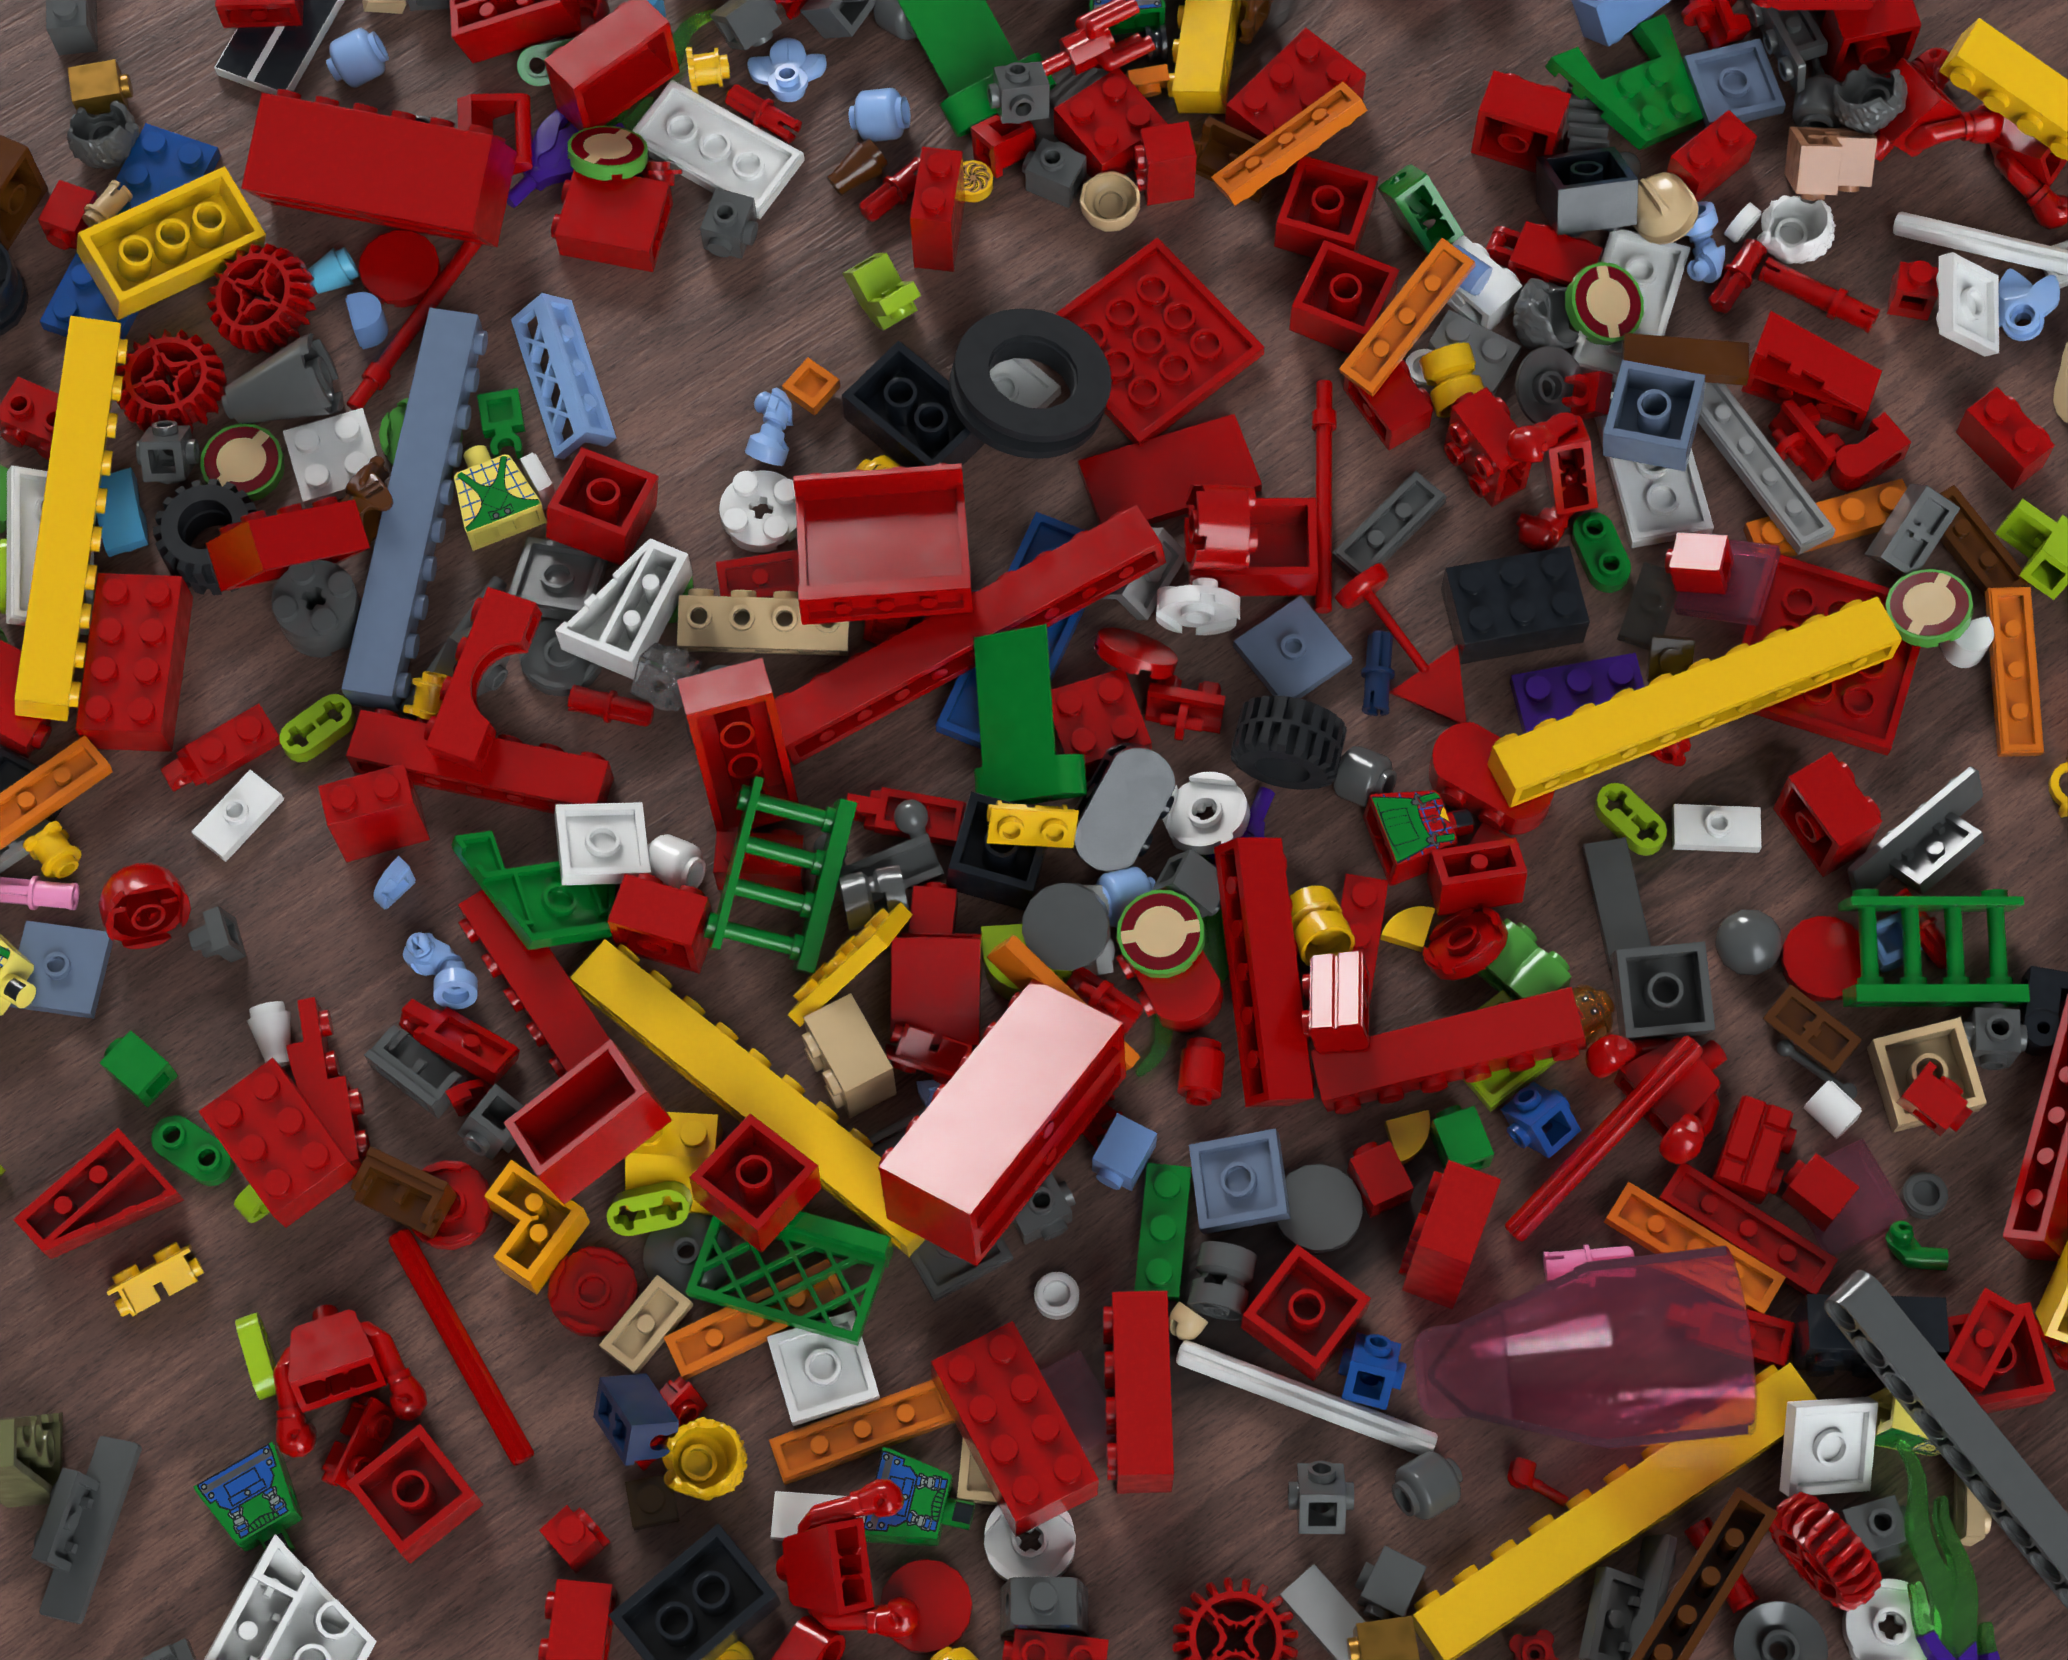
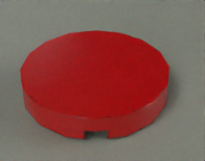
M394 230L379 235L366 246L359 262V274L365 291L376 296L383 305L384 303L394 304V307L400 308L420 303L439 277V273L441 274V264L435 246L425 236L412 231Z
M1103 628L1098 631L1093 644L1095 650L1098 649L1097 654L1102 660L1115 668L1133 675L1134 673L1139 675L1140 670L1143 669L1151 671L1149 676L1152 677L1151 679H1166L1174 674L1178 663L1177 655L1169 647L1144 634L1127 629Z
M1482 907L1483 911L1474 912L1472 908L1463 909L1447 917L1437 925L1429 936L1431 943L1428 948L1424 945L1423 949L1425 963L1431 972L1440 979L1454 981L1470 977L1491 964L1506 946L1508 938L1506 925L1499 913L1488 907Z
M1815 916L1801 921L1790 930L1780 952L1782 972L1786 982L1814 1002L1842 1000V990L1857 984V978L1861 977L1859 932L1851 924L1836 917Z
M443 1160L426 1166L422 1171L448 1182L457 1197L433 1239L414 1229L411 1230L421 1242L435 1249L455 1250L470 1245L485 1232L493 1218V1211L484 1197L490 1188L488 1181L478 1170L462 1161Z
M588 1246L578 1249V1252L573 1253L569 1257L567 1255L557 1264L550 1276L548 1298L553 1314L564 1328L579 1336L601 1337L607 1335L637 1300L639 1286L634 1270L622 1255L606 1247Z
M922 1559L906 1563L892 1573L882 1589L880 1604H887L894 1597L900 1596L913 1600L920 1610L919 1624L912 1634L900 1639L892 1638L894 1643L908 1652L923 1655L935 1654L941 1649L951 1647L960 1641L970 1625L973 1604L969 1586L957 1570L944 1562Z

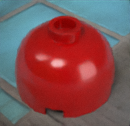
M135 863L123 867L111 875L103 886L98 904L102 923L108 937L112 941L114 939L121 941L123 947L128 949H148L165 943L172 938L166 932L176 928L179 923L183 928L188 922L191 911L189 897L178 878L170 870L153 863Z

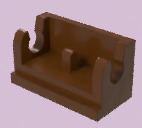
M1208 116L1202 127L1200 141H1194L1197 155L1196 174L1213 182L1211 177L1259 143L1260 140ZM1274 178L1248 199L1260 203Z
M1791 984L1762 1019L1833 1075L1837 1074L1862 1041L1859 1036Z
M370 1146L366 1153L367 1156L351 1185V1189L357 1191L353 1199L357 1203L433 1239L457 1197L448 1182Z

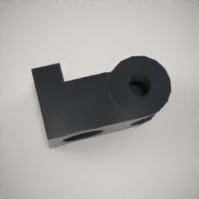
M2031 965L2022 976L2021 984H2029L2030 1002L2019 1005L2020 1024L2027 1027L2028 1038L2024 1052L2033 1056H2041L2048 1053L2055 1043L2061 1021L2058 1017L2060 1000L2065 1001L2068 995V972Z

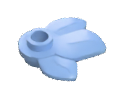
M787 37L773 44L770 49V56L750 57L747 65L749 74L756 83L769 85L770 91L778 100L794 102L804 96L808 82L824 74L827 62L824 54L806 55L805 48L800 41Z
M2007 269L1999 282V327H2003L2008 337L2016 341H2027L2040 334L2045 323L2044 317L2058 306L2060 300V287L2056 276L2049 275L2032 285L2028 279L2014 269ZM2022 319H2027L2031 321V323L2026 326L2016 325L2017 322Z

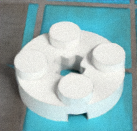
M766 470L742 471L735 475L733 482L725 489L719 507L722 525L731 536V540L738 547L747 551L765 553L776 550L777 545L784 543L787 539L790 542L797 535V520L793 480L787 479L779 473ZM759 504H767L768 508L773 511L771 514L765 513L762 519H757L752 508Z
M1197 578L1193 581V585L1164 586L1157 590L1156 621L1159 625L1170 631L1182 633V626L1196 627V635H1214L1233 629L1237 624V618L1240 620V597L1226 589L1218 588V581L1213 578Z
M1201 772L1188 777L1190 782L1182 785L1179 789L1177 785L1175 786L1172 793L1174 797L1173 805L1169 813L1162 820L1173 845L1177 849L1187 851L1192 848L1199 855H1209L1215 853L1214 847L1241 837L1244 834L1250 819V807L1244 792L1231 777L1218 772ZM1210 806L1214 812V815L1206 820H1201L1200 817L1196 816L1197 813H1204L1206 807Z
M997 1505L986 1522L984 1534L985 1552L994 1572L1006 1582L1009 1578L1061 1577L1073 1560L1076 1545L1073 1522L1067 1511L1027 1531L1026 1533L1030 1534L1036 1529L1041 1533L1038 1538L1041 1547L1037 1551L1030 1548L1025 1552L1019 1548L1022 1540L1019 1536L1015 1537L999 1505Z
M1882 1579L1881 1587L1874 1592L1875 1595L1866 1604H1861L1855 1610H1850L1849 1612L1844 1610L1842 1632L1851 1658L1853 1660H1927L1916 1637L1929 1631H1935L1939 1637V1618L1933 1605L1928 1604L1926 1598L1920 1594L1921 1591L1914 1585L1898 1579ZM1887 1615L1894 1616L1895 1624L1902 1625L1903 1632L1895 1634L1893 1640L1886 1638L1885 1632L1879 1630V1623L1884 1622Z

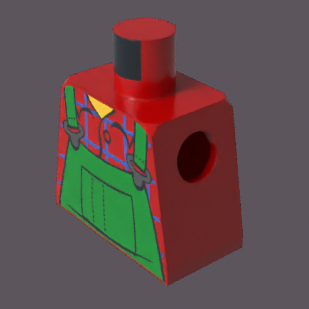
M1434 790L1372 794L1369 796L1363 814V819L1389 886L1397 885L1428 872L1432 850L1457 847V837L1472 834L1474 829L1473 819L1467 808L1447 812L1440 794Z

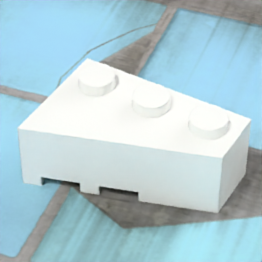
M651 538L648 539L612 574L613 579L596 595L593 593L584 601L585 606L567 623L564 621L555 630L561 650L638 682L678 604V596L683 595L693 575L689 555Z

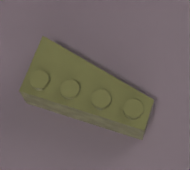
M63 1412L0 1418V1503L5 1507L50 1504L52 1487L58 1481L62 1470Z

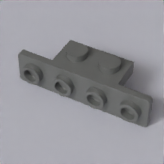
M1744 0L1748 7L1751 24L1753 27H1759L1763 34L1766 51L1768 54L1774 53L1778 61L1781 78L1785 82H1790L1796 94L1800 93L1805 89L1806 64L1804 61L1827 55L1828 42L1809 10L1762 8L1751 0Z
M1970 766L1959 776L1952 778L1945 788L1928 802L1922 803L1899 826L1889 830L1884 838L1869 851L1859 855L1848 868L1852 891L1874 889L1891 874L1923 895L1984 844L1982 831L1960 818L1962 814L1983 797L1979 771Z
M101 1436L98 1439L86 1475L76 1470L62 1468L58 1481L52 1487L50 1504L43 1525L36 1533L34 1550L31 1556L32 1559L53 1568L39 1610L41 1615L75 1624H81L84 1621L142 1451V1447L139 1444Z
M1670 1534L1645 1536L1642 1541L1636 1577L1608 1566L1596 1568L1578 1659L1630 1660L1667 1601L1666 1595L1670 1575L1676 1563L1675 1549L1677 1537Z

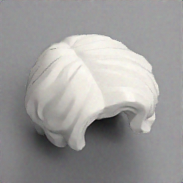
M1783 195L1778 200L1771 201L1770 206L1762 213L1761 228L1763 232L1758 235L1757 241L1765 246L1768 253L1774 255L1776 259L1783 263L1803 264L1808 261H1815L1820 256L1826 254L1827 249L1831 248L1832 241L1835 238L1836 224L1833 221L1832 209L1823 200L1811 201L1802 199L1800 196L1790 197Z

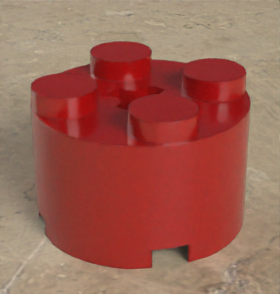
M1226 484L1190 485L1186 505H1194V510H1191L1189 518L1184 520L1186 562H1191L1190 570L1242 571L1243 569H1248L1250 553L1256 552L1258 543L1257 528L1250 527V513H1254L1256 504L1254 487Z

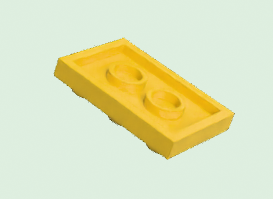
M901 902L889 913L884 908L880 909L864 925L865 928L857 936L852 935L835 952L836 955L828 963L823 962L815 970V974H811L806 979L807 982L793 995L798 1002L788 1013V1016L801 1027L804 1024L803 1017L821 1009L883 952L913 914Z

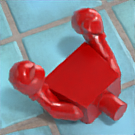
M1937 47L1931 48L1911 62L1902 57L1893 70L1899 69L1900 75L1904 76L1907 84L1906 107L1901 113H1898L1893 121L1889 122L1888 126L1874 133L1877 138L1875 159L1882 162L1895 146L1911 157L1918 156L1925 149L1959 138L1962 141H1969L1975 144L1991 143L2000 137L2005 117L2000 113L1989 110L1984 103L1975 110L1962 112L1943 92L1945 84L1950 79L1939 72L1950 53L1948 50Z
M2005 118L2000 137L1991 143H1987L1990 145L1996 168L2027 199L2025 202L2031 207L2033 216L2040 226L2048 230L2064 226L2068 223V197L2061 194L2057 195L2050 189V186L2067 163V160L2055 156L2049 147L2033 136L2022 133L2017 128V125Z
M1569 412L1555 414L1545 422H1538L1534 425L1514 429L1509 435L1506 446L1508 455L1514 461L1537 463L1543 460L1545 475L1554 506L1551 509L1544 508L1536 516L1522 513L1516 523L1520 528L1518 532L1519 542L1535 552L1555 548L1568 527V520L1575 512L1598 508L1591 440L1581 416H1575Z
M1605 1035L1596 1040L1586 1051V1066L1597 1078L1607 1077L1619 1069L1614 1083L1627 1097L1682 1037H1677L1671 1041L1664 1037L1629 1040L1619 1035ZM1711 1039L1701 1046L1703 1054L1643 1116L1662 1138L1659 1144V1152L1666 1160L1674 1164L1686 1163L1693 1160L1699 1154L1705 1137L1712 1131L1720 1106L1716 1093L1721 1086V1082L1712 1071L1727 1060V1056L1721 1046Z
M326 1304L317 1307L312 1313L311 1322L296 1326L291 1331L290 1346L285 1348L273 1371L279 1410L276 1411L278 1419L276 1424V1443L281 1453L292 1458L305 1457L315 1448L317 1431L315 1426L307 1421L305 1415L307 1411L386 1386L387 1383L392 1394L389 1398L391 1409L401 1421L411 1422L420 1417L428 1404L426 1390L412 1376L410 1368L405 1367L391 1335L370 1321L359 1322L355 1311L348 1309L339 1312L333 1305Z
M876 1479L859 1490L851 1491L850 1496L814 1505L799 1522L797 1534L785 1537L782 1542L784 1555L780 1556L777 1560L776 1573L780 1580L787 1582L790 1602L794 1606L808 1609L809 1614L828 1630H867L868 1634L877 1633L885 1637L900 1639L910 1636L919 1624L920 1610L913 1600L906 1597L898 1596L891 1599L887 1604L874 1605L863 1516L875 1514L877 1517H890L902 1510L905 1501L903 1492L891 1479Z

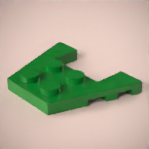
M1665 14L1639 23L1632 32V35L1651 61L1605 79H1600L1579 47L1551 57L1545 65L1546 69L1554 77L1560 73L1573 85L1570 91L1579 99L1584 100L1588 98L1603 111L1600 117L1638 150L1696 128L1704 118Z
M493 831L454 836L451 844L453 851L528 950L611 937L612 933L607 921L615 902V884L562 885L559 861L506 869Z

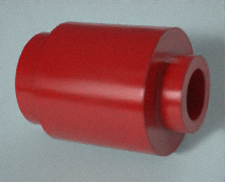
M1195 1037L1187 1040L1186 1048L1181 1051L1177 1089L1178 1094L1185 1097L1186 1103L1195 1106H1209L1212 1104V1100L1221 1097L1225 1054L1222 1052L1221 1042L1205 1037Z

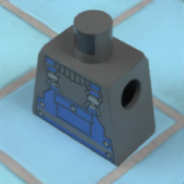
M1075 1577L1009 1578L1000 1588V1637H1014L1015 1628L1088 1637V1588Z

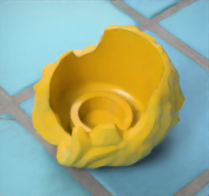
M705 1417L698 1418L695 1421H690L687 1425L680 1426L677 1433L671 1434L662 1443L667 1445L670 1450L666 1456L662 1457L663 1463L667 1468L664 1475V1484L676 1492L709 1501L714 1497L735 1491V1487L744 1478L748 1459L746 1450L743 1447L744 1441L740 1440V1435L737 1434L735 1429L723 1422Z

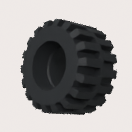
M209 479L208 485H203L201 480L191 482L192 488L185 490L181 486L176 489L177 496L174 499L167 497L162 504L165 511H157L155 520L158 526L153 527V536L157 541L155 543L172 576H182L188 588L192 586L195 593L204 595L206 590L210 589L213 595H222L208 549L191 547L192 542L204 529L211 526H226L241 522L240 517L257 512L254 503L251 502L248 494L243 490L238 492L236 486L230 482H226L222 487L219 479Z
M1288 696L1255 697L1242 705L1231 749V760L1238 769L1247 775L1273 786L1297 790L1319 789L1331 785L1336 780L1347 727L1344 726L1343 720L1337 717L1335 713L1307 700Z

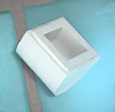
M1985 616L1971 620L1970 626L1960 638L1952 642L1949 639L1946 642L1940 643L1943 655L1949 663L1959 668H1970L1982 660L1994 638V628L1990 618Z
M1829 1080L1803 1107L1836 1139L1857 1121L1862 1112V1108L1833 1081L1830 1082Z

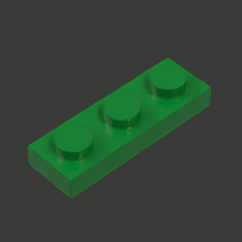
M1147 1163L1134 1291H1168V1301L1179 1302L1191 1167Z

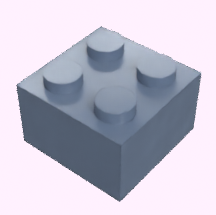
M1622 360L1603 432V456L1686 472L1704 400L1705 375Z

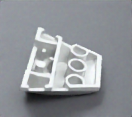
M274 1534L246 1581L204 1660H367L377 1641L314 1577V1574L294 1556L279 1537Z

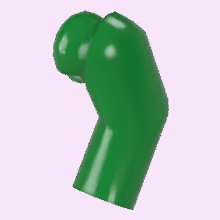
M1905 1221L1892 1223L1889 1231L1886 1233V1244L1905 1267L1910 1269L1947 1270L1949 1261L1947 1248L1922 1247L1914 1237L1912 1225Z

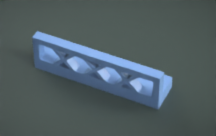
M541 293L512 317L511 321L554 457L565 459L584 443L606 447L617 438L572 300ZM534 317H537L538 326L533 339L527 323ZM544 348L547 349L549 355L545 373L542 372L540 366ZM555 383H558L560 396L555 408L551 397ZM566 418H569L574 434L564 441L562 432Z

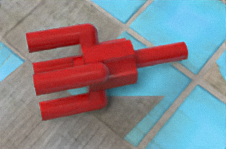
M1112 0L1079 16L1075 21L1077 31L1059 39L1061 52L1041 61L1046 76L1048 77L1068 66L1075 76L1093 67L1097 69L1103 68L1105 71L1111 72L1154 51L1155 45L1149 35L1141 38L1139 33H1135L1115 43L1108 29L1140 13L1137 2L1135 0Z

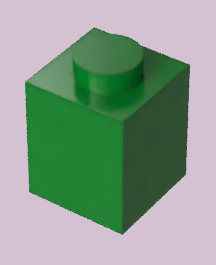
M131 1030L124 1037L114 1040L106 1049L104 1058L99 1062L116 1082L147 1108L178 1077V1074L169 1062Z
M1455 1105L1436 1114L1437 1118L1432 1121L1429 1134L1443 1169L1445 1170L1448 1160L1475 1170L1490 1167L1494 1152L1475 1105L1462 1109L1460 1105Z

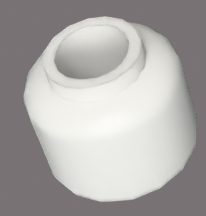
M669 834L660 835L647 844L650 875L662 880L664 885L678 889L681 885L699 887L706 871V864L699 847Z

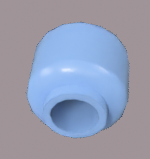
M357 28L330 43L329 52L331 58L326 60V64L337 82L343 79L349 86L356 88L382 75L385 71V61L389 60V56L383 42L374 31L369 33L363 28Z
M894 88L861 91L856 97L855 105L850 106L848 114L852 130H857L864 141L870 139L872 142L899 139L904 129L909 128L911 119L907 98L905 96L901 97Z
M1129 866L1122 870L1104 873L1098 878L1096 885H1102L1103 893L1108 900L1110 926L1117 928L1118 921L1125 907L1137 896L1152 891L1156 882L1152 877H1147L1142 869Z

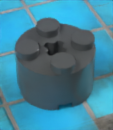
M325 560L289 566V569L277 581L271 599L272 611L285 638L295 650L310 657L332 656L331 652L343 647L345 650L352 645L361 606V598L352 577L339 565Z

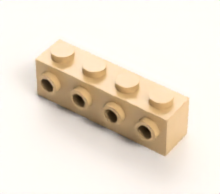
M695 588L689 589L688 595L678 596L677 647L679 651L848 656L849 621L802 625L798 592L775 591L773 592V598L756 597V591L732 590L731 597L714 596V590Z

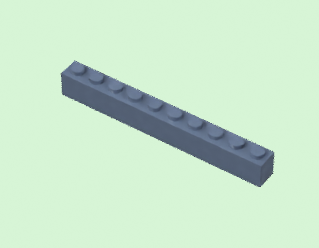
M429 308L388 485V490L393 498V506L387 511H382L341 688L345 698L349 700L351 705L399 711L401 698H407L410 692L411 674L407 673L410 658L416 659L419 652L420 636L416 634L419 620H425L428 612L429 599L428 595H425L428 581L433 582L436 576L437 557L434 556L436 543H442L444 540L446 520L442 516L445 505H451L453 500L454 481L451 480L453 468L459 467L463 454V445L459 442L462 429L467 430L470 425L471 406L468 405L470 392H476L478 389L480 372L479 368H476L479 355H485L488 344V333L482 329L478 314Z

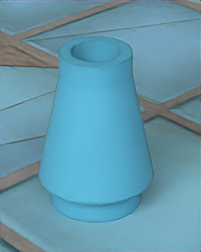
M345 247L337 251L332 248L307 269L314 278L311 285L315 287L318 294L352 285V280L360 276L356 264Z

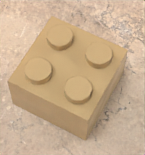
M851 993L803 1017L806 1033L802 1034L801 1037L806 1046L804 1049L805 1054L815 1072L823 1069L822 1076L826 1083L824 1087L836 1110L843 1106L849 1118H852L897 1094L893 1067Z
M1961 1017L1876 1038L1867 1047L1892 1133L1924 1125L1896 1102L1930 1061L1937 1066L1932 1073L1935 1077L1940 1079L1941 1076H1945L1964 1091L1961 1097L1969 1102L1966 1106L1973 1111L1972 1113L1980 1111L1987 1104Z

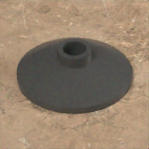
M1555 346L1540 347L1530 352L1520 364L1516 375V396L1522 412L1533 424L1545 422L1553 415L1561 412H1571V408L1562 404V398L1573 396L1574 385L1568 384L1564 380L1566 376L1583 374L1578 362L1570 353Z
M689 1213L687 1219L682 1224L652 1231L647 1238L643 1253L644 1268L649 1280L652 1281L658 1275L689 1300H697L687 1296L685 1291L712 1218L701 1213ZM721 1227L717 1238V1243L722 1253L732 1249L730 1238L723 1227ZM685 1245L695 1248L693 1256L688 1259H683L678 1255L680 1248ZM713 1249L710 1259L718 1256L715 1249ZM733 1259L727 1261L730 1268H732ZM721 1264L705 1272L700 1287L716 1291L728 1277L723 1265Z
M1772 1601L1756 1606L1741 1619L1734 1634L1733 1654L1735 1660H1777L1771 1656L1769 1651L1770 1645L1774 1643L1780 1644L1785 1649V1657L1782 1660L1828 1659L1826 1636L1818 1621L1802 1607L1789 1602Z

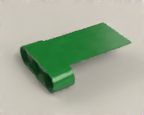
M897 0L950 96L941 102L939 106L957 138L971 133L972 126L998 114L996 108H990L987 95L988 84H993V67L1006 66L1014 62L1031 63L1043 61L1040 53H1034L1018 61L986 0ZM1052 75L1047 77L1050 91L1057 85Z
M1047 624L974 637L982 767L974 769L975 792L1015 804L1025 805L1086 796L1085 755H1056Z

